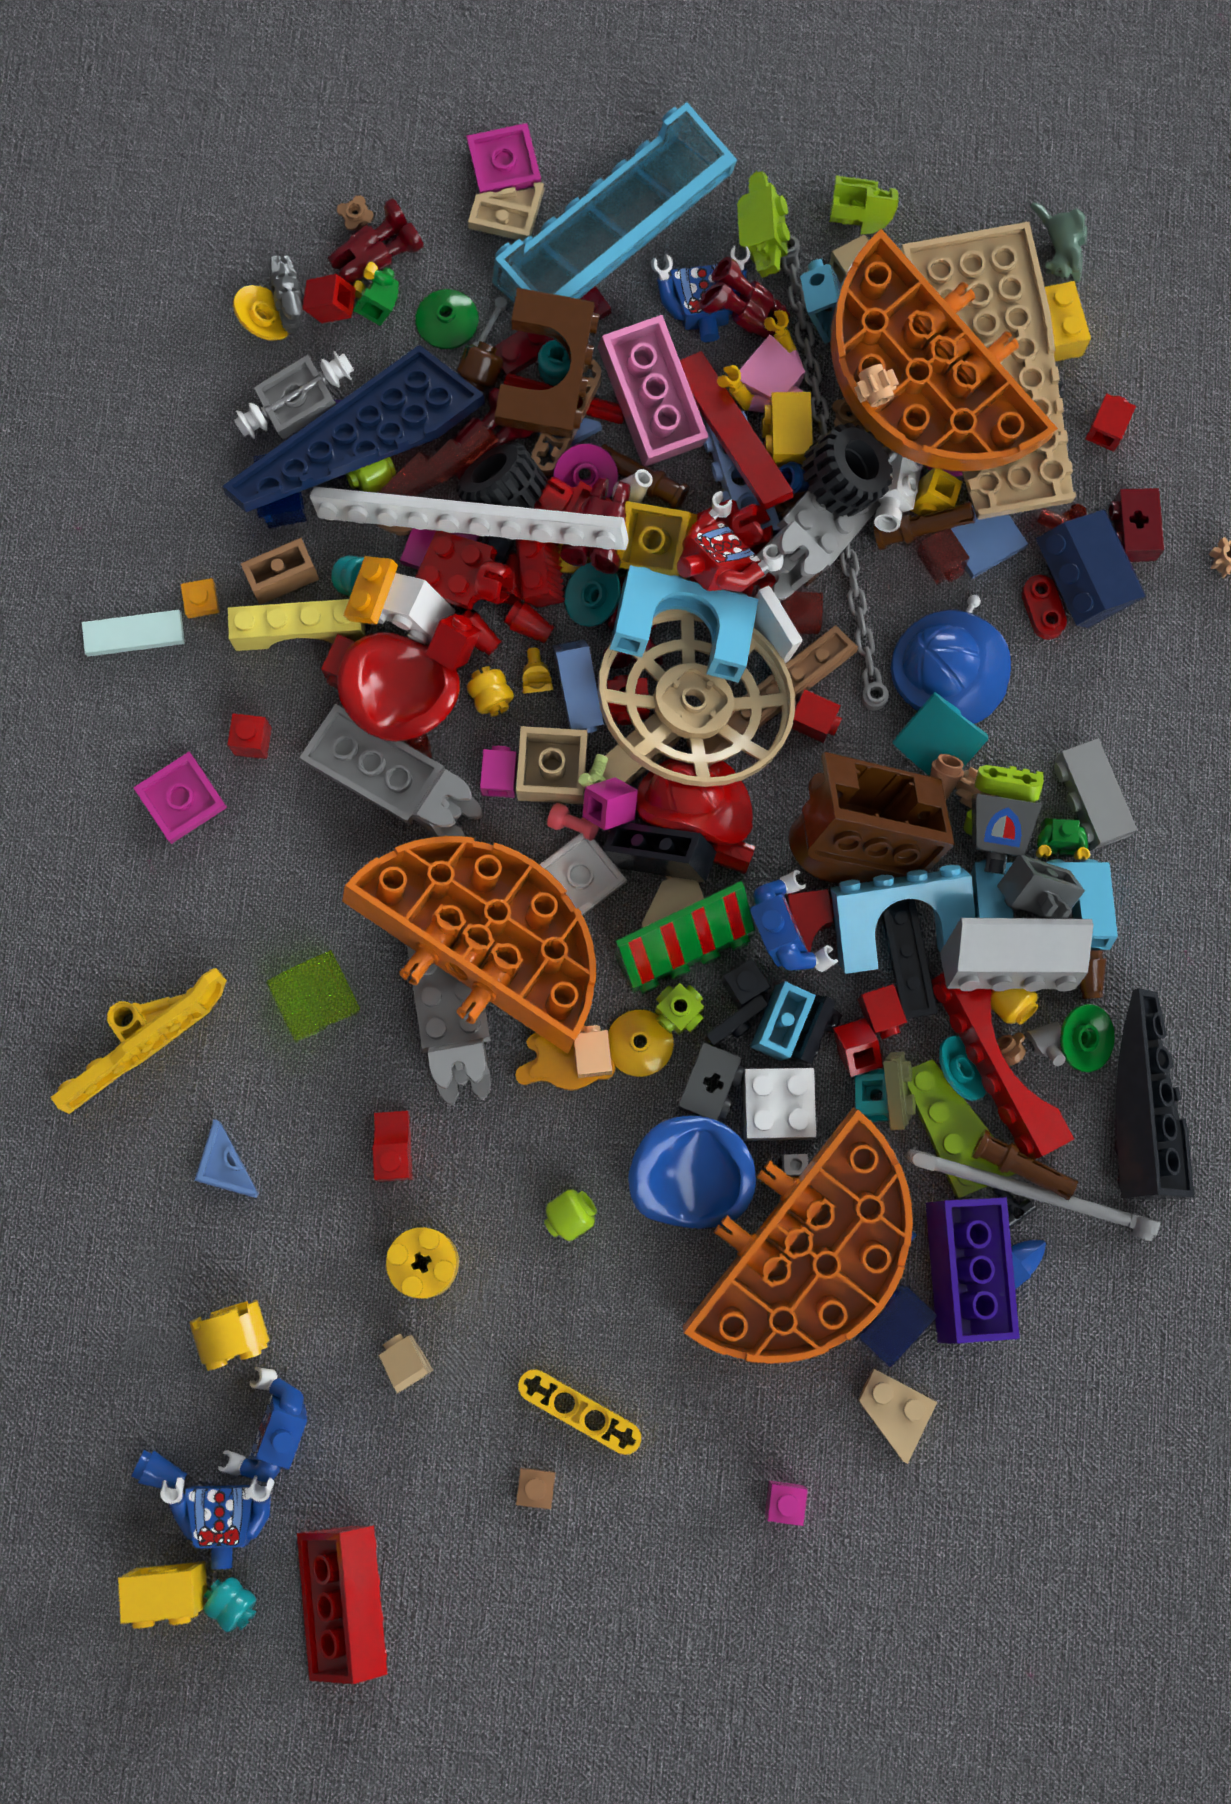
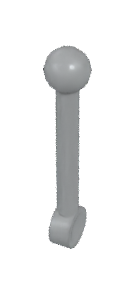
M504 297L495 299V309L479 340L472 345L478 346L479 341L485 342L498 315L507 308V300Z

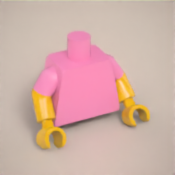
M782 310L774 311L777 325L772 317H768L764 321V326L767 330L775 331L774 337L769 335L740 370L735 365L724 367L723 370L727 373L728 377L722 375L717 378V384L720 387H730V394L745 411L764 413V405L770 404L772 392H804L799 386L802 383L805 370L789 330L785 329L789 318L786 312Z

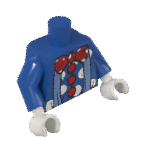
M733 246L730 252L731 258L738 263L743 276L747 279V269L744 268V263L750 257V250L746 246L745 258L737 260L734 257L735 246ZM665 254L666 267L660 270L657 266L656 258H653L651 267L656 273H659L660 278L657 279L662 306L675 320L682 321L684 329H699L702 342H713L719 339L718 326L729 324V315L732 314V311L721 308L715 313L708 314L699 307L703 294L711 286L717 284L711 279L717 264L671 270L673 266L672 259L669 255ZM731 288L734 291V293L739 297L740 293L735 289Z
M795 870L778 880L756 888L753 893L755 906L750 907V911L767 952L778 968L782 966L786 970L793 971L813 969L815 967L818 971L824 972L838 962L837 959L833 960L828 956V953L833 951V948L829 945L824 946L816 953L808 952L784 895L794 894L806 887V884L799 885L796 881L795 876L800 874L799 870Z
M255 1367V1370L260 1375L259 1381L250 1380L249 1384L252 1388L270 1391V1400L248 1459L243 1455L225 1450L223 1454L229 1456V1462L226 1467L218 1466V1469L233 1476L242 1475L251 1479L254 1476H258V1481L268 1482L269 1478L275 1479L281 1469H290L307 1423L306 1405L303 1403L304 1396L300 1390L277 1378L275 1370Z
M254 1476L251 1485L192 1486L186 1489L185 1494L183 1493V1478H177L176 1489L169 1488L165 1480L162 1482L161 1498L169 1504L175 1521L186 1539L193 1542L194 1548H211V1569L232 1568L233 1548L245 1547L250 1543V1540L257 1538L270 1517V1493L274 1485V1479L269 1478L266 1487L260 1486L257 1483L258 1476Z

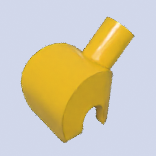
M536 647L529 648L527 650L528 664L523 668V694L554 690L549 668L544 662H541L540 650Z

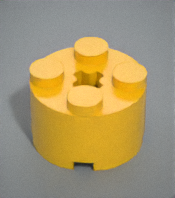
M418 1227L403 1232L394 1240L387 1251L386 1269L389 1279L397 1290L408 1297L431 1298L438 1296L451 1286L458 1272L459 1256L455 1245L446 1235L431 1228ZM419 1254L423 1257L431 1258V1262L427 1264V1272H424L423 1269L415 1268Z
M257 1299L249 1304L248 1301L211 1312L209 1319L202 1321L201 1317L189 1322L201 1364L206 1365L207 1371L227 1365V1361L237 1355H240L241 1360L261 1354V1350L268 1347L267 1342L270 1341Z

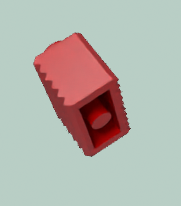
M516 539L522 600L536 608L563 603L565 601L563 597L565 592L562 590L564 585L561 584L564 580L561 578L563 573L560 572L563 568L560 566L562 561L559 559L560 554L558 553L560 551L558 547L560 543H542Z

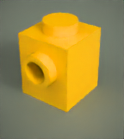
M933 468L919 480L914 509L910 511L920 516L955 507L962 481L942 469Z

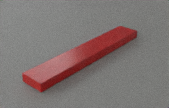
M700 351L681 359L680 362L698 410L762 509L765 511L793 498V489L726 388H722L717 384L718 375L703 352Z

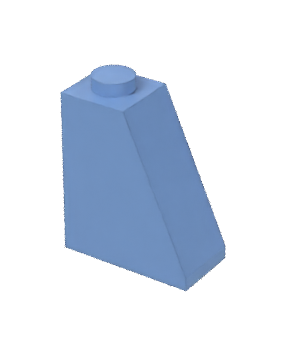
M582 639L552 645L570 729L587 730L588 733L597 731V726L604 725L588 644Z

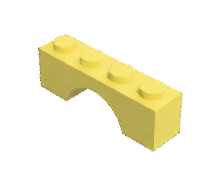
M349 599L228 607L229 640L236 651L269 649L274 643L297 638L320 639L333 644L337 634L356 642L365 636V623L351 622L343 616Z

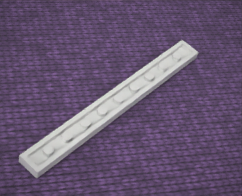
M315 486L310 494L318 518L326 520L503 537L512 540L522 539L542 543H560L607 550H626L629 541L625 521L622 517Z

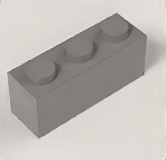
M1099 738L1062 751L1055 759V773L1058 780L1065 783L1069 793L1067 794L1068 805L1072 812H1077L1081 822L1080 826L1084 828L1092 850L1128 838L1137 831V827Z

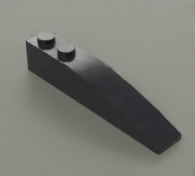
M1141 988L1133 989L1118 1059L1115 1094V1152L1118 1156V1186L1121 1190V1198L1136 1200L1195 1198L1186 1118L1179 1119L1176 1101L1181 1100L1179 1087H1172L1169 1070L1174 1067L1171 1053L1169 1054L1162 1043V1039L1167 1036L1158 993Z

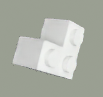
M395 573L378 623L384 624L385 620L390 621L397 627L406 630L409 633L408 638L426 645L427 642H431L439 621L455 614L456 610L426 580Z

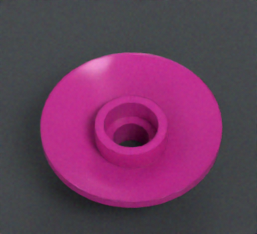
M583 443L574 445L561 454L556 462L553 477L562 480L571 487H576L580 481L592 487L599 477L608 478L609 486L606 497L610 498L613 493V487L618 481V471L612 456L605 449L594 444ZM583 468L591 471L590 476L586 479L579 477V472Z

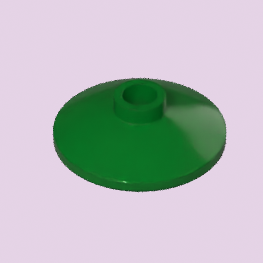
M452 289L438 290L425 297L418 306L415 317L416 327L422 339L429 345L439 349H455L463 346L472 339L479 323L478 311L474 302L464 293ZM446 311L452 313L449 317L441 316V313Z
M1080 1005L1067 1015L1062 1025L1060 1034L1062 1053L1066 1057L1067 1063L1075 1070L1081 1072H1093L1105 1065L1112 1054L1115 1042L1112 1020L1107 1012L1097 1005Z

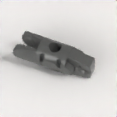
M271 256L269 280L275 308L279 311L280 320L285 331L293 334L299 331L301 326L300 319L303 315V299L298 277L289 256Z

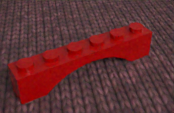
M944 972L932 979L931 983L935 997L943 1004L948 1013L951 1027L961 1037L966 1047L965 1051L968 1059L975 1064L982 1077V1085L991 1094L998 1107L999 1117L1008 1126L1015 1139L1014 1143L1019 1148V1152L1035 1160L1075 1140L1059 1109L1043 1101L1027 1089L1014 1075L1003 1058L991 1021L992 989H975L973 991L947 989Z

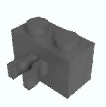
M1019 854L997 885L1005 897V903L1010 908L1018 912L1022 910L1031 912L1041 919H1067L1072 912L1073 906L1085 891L1070 870Z

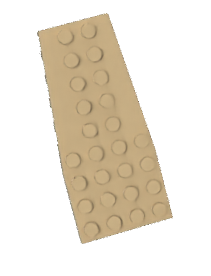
M1030 222L902 244L901 251L942 298H945L961 282L969 285L965 289V293L971 288L975 294V299L956 314L987 348L1001 337L1005 331L1013 335L1009 342L1016 338L1019 348L1000 363L1058 428L1049 441L1019 460L986 470L962 471L976 518L980 520L1072 503L1076 497V492H1073L1071 479L1073 470L1072 463L1068 458L1067 430L1064 429L1062 415L1064 411L1063 399L1060 398L1058 387L1060 381L1058 366H1055L1054 359L1055 343L1051 314Z

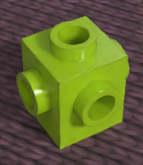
M679 983L674 989L669 985L656 998V1001L659 1003L655 1010V1013L659 1015L656 1020L669 1033L674 1030L680 1035L685 1029L691 1032L704 1019L700 1015L704 1009V1005L701 1003L703 997L691 985L685 988ZM682 1001L687 1005V1009L684 1012H677L674 1009L675 1002Z

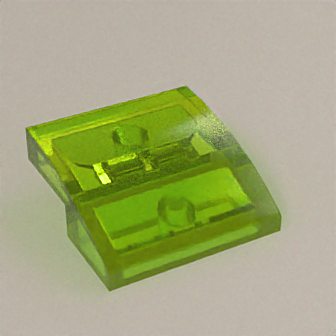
M332 950L300 963L266 982L294 1042L321 1032L327 1026L355 1015L361 1010Z

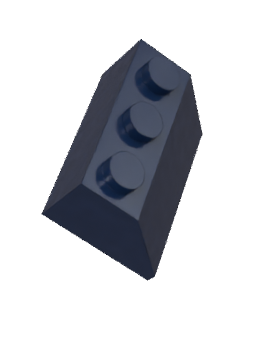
M1100 510L1066 521L1036 538L1076 626L1089 628L1146 597L1106 510Z

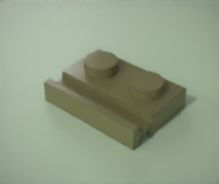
M900 1051L891 1052L886 1061L883 1062L891 1130H904L911 1119V1115L916 1114L914 1094L909 1095L908 1082L912 1081V1065L910 1061H905V1052Z

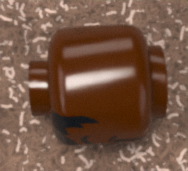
M479 341L478 346L467 345L464 348L456 371L458 375L476 389L484 392L485 388H493L503 367V360L495 355L497 348Z

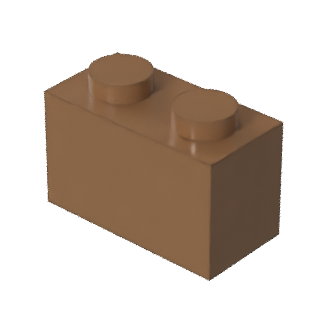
M302 538L240 563L259 605L320 580Z

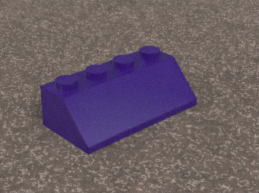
M1007 1197L926 1202L937 1343L959 1344L1020 1339Z

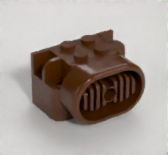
M824 752L821 755L824 773H817L810 779L808 784L810 799L804 804L801 810L802 813L791 825L788 835L791 852L799 865L812 876L836 884L846 880H858L860 883L873 881L874 877L880 875L904 877L907 876V872L913 870H925L928 873L954 846L941 779Z

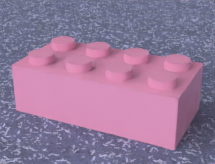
M663 315L603 335L598 344V350L642 465L646 467L702 447L709 436Z

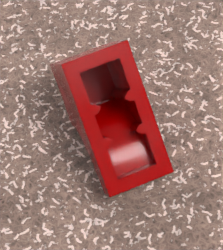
M828 889L788 894L786 898L808 952H811L812 942L816 934L822 929L830 928L833 923L832 898H829Z
M409 1111L374 1113V1144L372 1145L374 1180L377 1182L413 1180Z

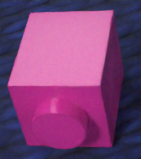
M492 746L491 750L483 749L480 782L482 796L515 798L518 766L517 751H511V748L507 746Z
M616 777L586 786L582 817L603 830L635 820L638 790Z
M769 1480L765 1509L767 1521L804 1526L808 1489L804 1485Z

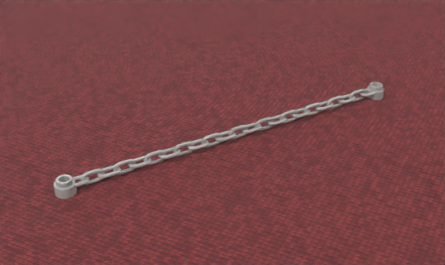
M790 235V240L787 241V244L792 245L793 248L787 249L788 255L781 257L780 262L784 271L790 275L791 285L788 288V297L791 308L797 311L799 322L795 326V333L798 345L804 348L806 359L803 361L804 379L812 388V418L819 424L821 433L817 439L818 441L827 434L826 421L829 419V411L826 399L819 392L818 384L822 380L819 362L812 356L811 346L814 344V335L811 324L805 320L804 309L806 304L802 285L798 284L796 275L800 268L798 259L800 243L796 237ZM799 289L802 302L798 301L795 305L792 290L794 293H797ZM807 327L809 339L805 338L803 343L800 329L805 330ZM814 364L817 378L812 376L810 380L807 366L811 368ZM821 401L824 415L819 414L817 417L814 402L816 405H819ZM848 544L840 554V563L843 574L849 577L851 589L847 593L850 612L857 617L859 627L855 632V640L858 652L864 656L866 669L863 671L865 688L861 695V701L867 709L877 711L886 705L889 692L887 687L882 684L880 671L873 666L871 655L875 651L872 631L865 625L864 614L867 612L865 594L862 589L858 588L856 575L859 573L858 558L856 552L850 549V544ZM852 555L855 570L851 567L847 571L844 556L850 558ZM859 593L862 608L857 607L855 611L852 595L857 597ZM867 633L870 648L866 646L863 650L860 635L864 637ZM875 673L877 682L869 683L868 675L873 676ZM873 690L879 691L881 698H873L870 692Z

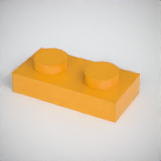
M364 557L343 615L349 621L377 625L398 568V564L393 559Z

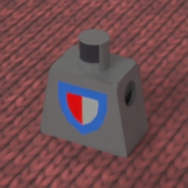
M978 793L972 795V849L987 852L984 872L1005 875L1007 857H1018L1019 854L1025 855L1042 804Z

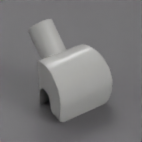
M1057 1021L1025 1032L1028 1040L1032 1042L1035 1048V1054L1049 1057L1055 1066H1061L1065 1063L1066 1057L1062 1053L1060 1045L1061 1027Z

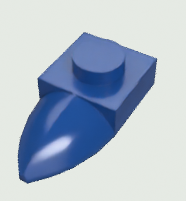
M1028 1240L1011 1246L1015 1289L1031 1277V1274L1041 1262L1046 1246L1044 1240Z

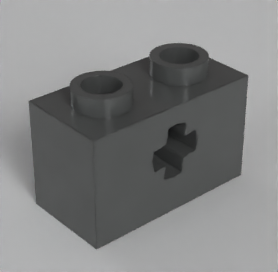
M703 1043L677 1109L693 1116H702L718 1120V1117L725 1119L732 1102L731 1099L726 1098L731 1085L738 1087L745 1069L739 1066L742 1058ZM712 1077L718 1078V1084L722 1085V1089H715L713 1093L706 1091L708 1085H704L703 1081H710Z

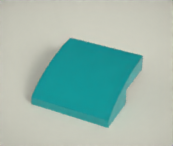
M934 692L892 743L916 766L930 776L932 762L937 760L939 755L949 754L959 758L963 762L964 768L989 738L987 733L963 717L958 708Z

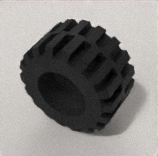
M853 423L836 426L812 444L804 455L806 460L803 461L802 468L806 471L803 476L809 484L808 489L811 494L814 493L816 501L820 505L824 504L826 510L831 513L835 511L838 516H845L847 514L849 517L861 512L888 492V486L892 484L893 479L890 475L893 472L892 465L888 462L890 457L882 448L884 447L883 444L877 441L870 431L866 432L863 426L857 425L855 427Z
M510 442L499 445L478 457L461 476L456 491L463 502L531 508L541 497L542 491L546 487V477L523 445L518 442Z

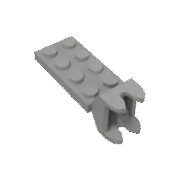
M808 489L777 524L781 531L756 554L762 561L764 560V548L767 545L776 544L778 550L776 556L779 554L783 555L784 563L780 570L764 571L765 575L771 573L776 579L775 584L771 588L778 600L782 601L788 598L813 576L829 568L873 516L877 508L881 506V503L877 500L854 516L848 517L847 514L845 516H838L835 511L832 513L827 511L824 504L820 505L816 501L814 493L811 494Z
M337 704L333 706L299 757L306 765L407 824L411 825L413 820H415L435 837H466L462 828L455 825V819L461 815L469 819H479L483 816L479 803L472 797L471 790L464 780L446 770L440 763L401 741H386L368 734L353 722L344 708Z
M407 946L410 959L416 951ZM432 963L419 980L420 982L417 985H413L423 1053L428 1052L431 1074L437 1083L440 1096L447 1104H455L459 1096L458 1085H464L468 1081L471 1083L472 1092L480 1100H483L487 1097L491 1088L490 1068L484 1042L491 1041L486 1007L474 1024L466 1022L469 1017L468 1014L472 1009L469 1010L464 1019L460 1018L456 1010L469 996L472 989Z

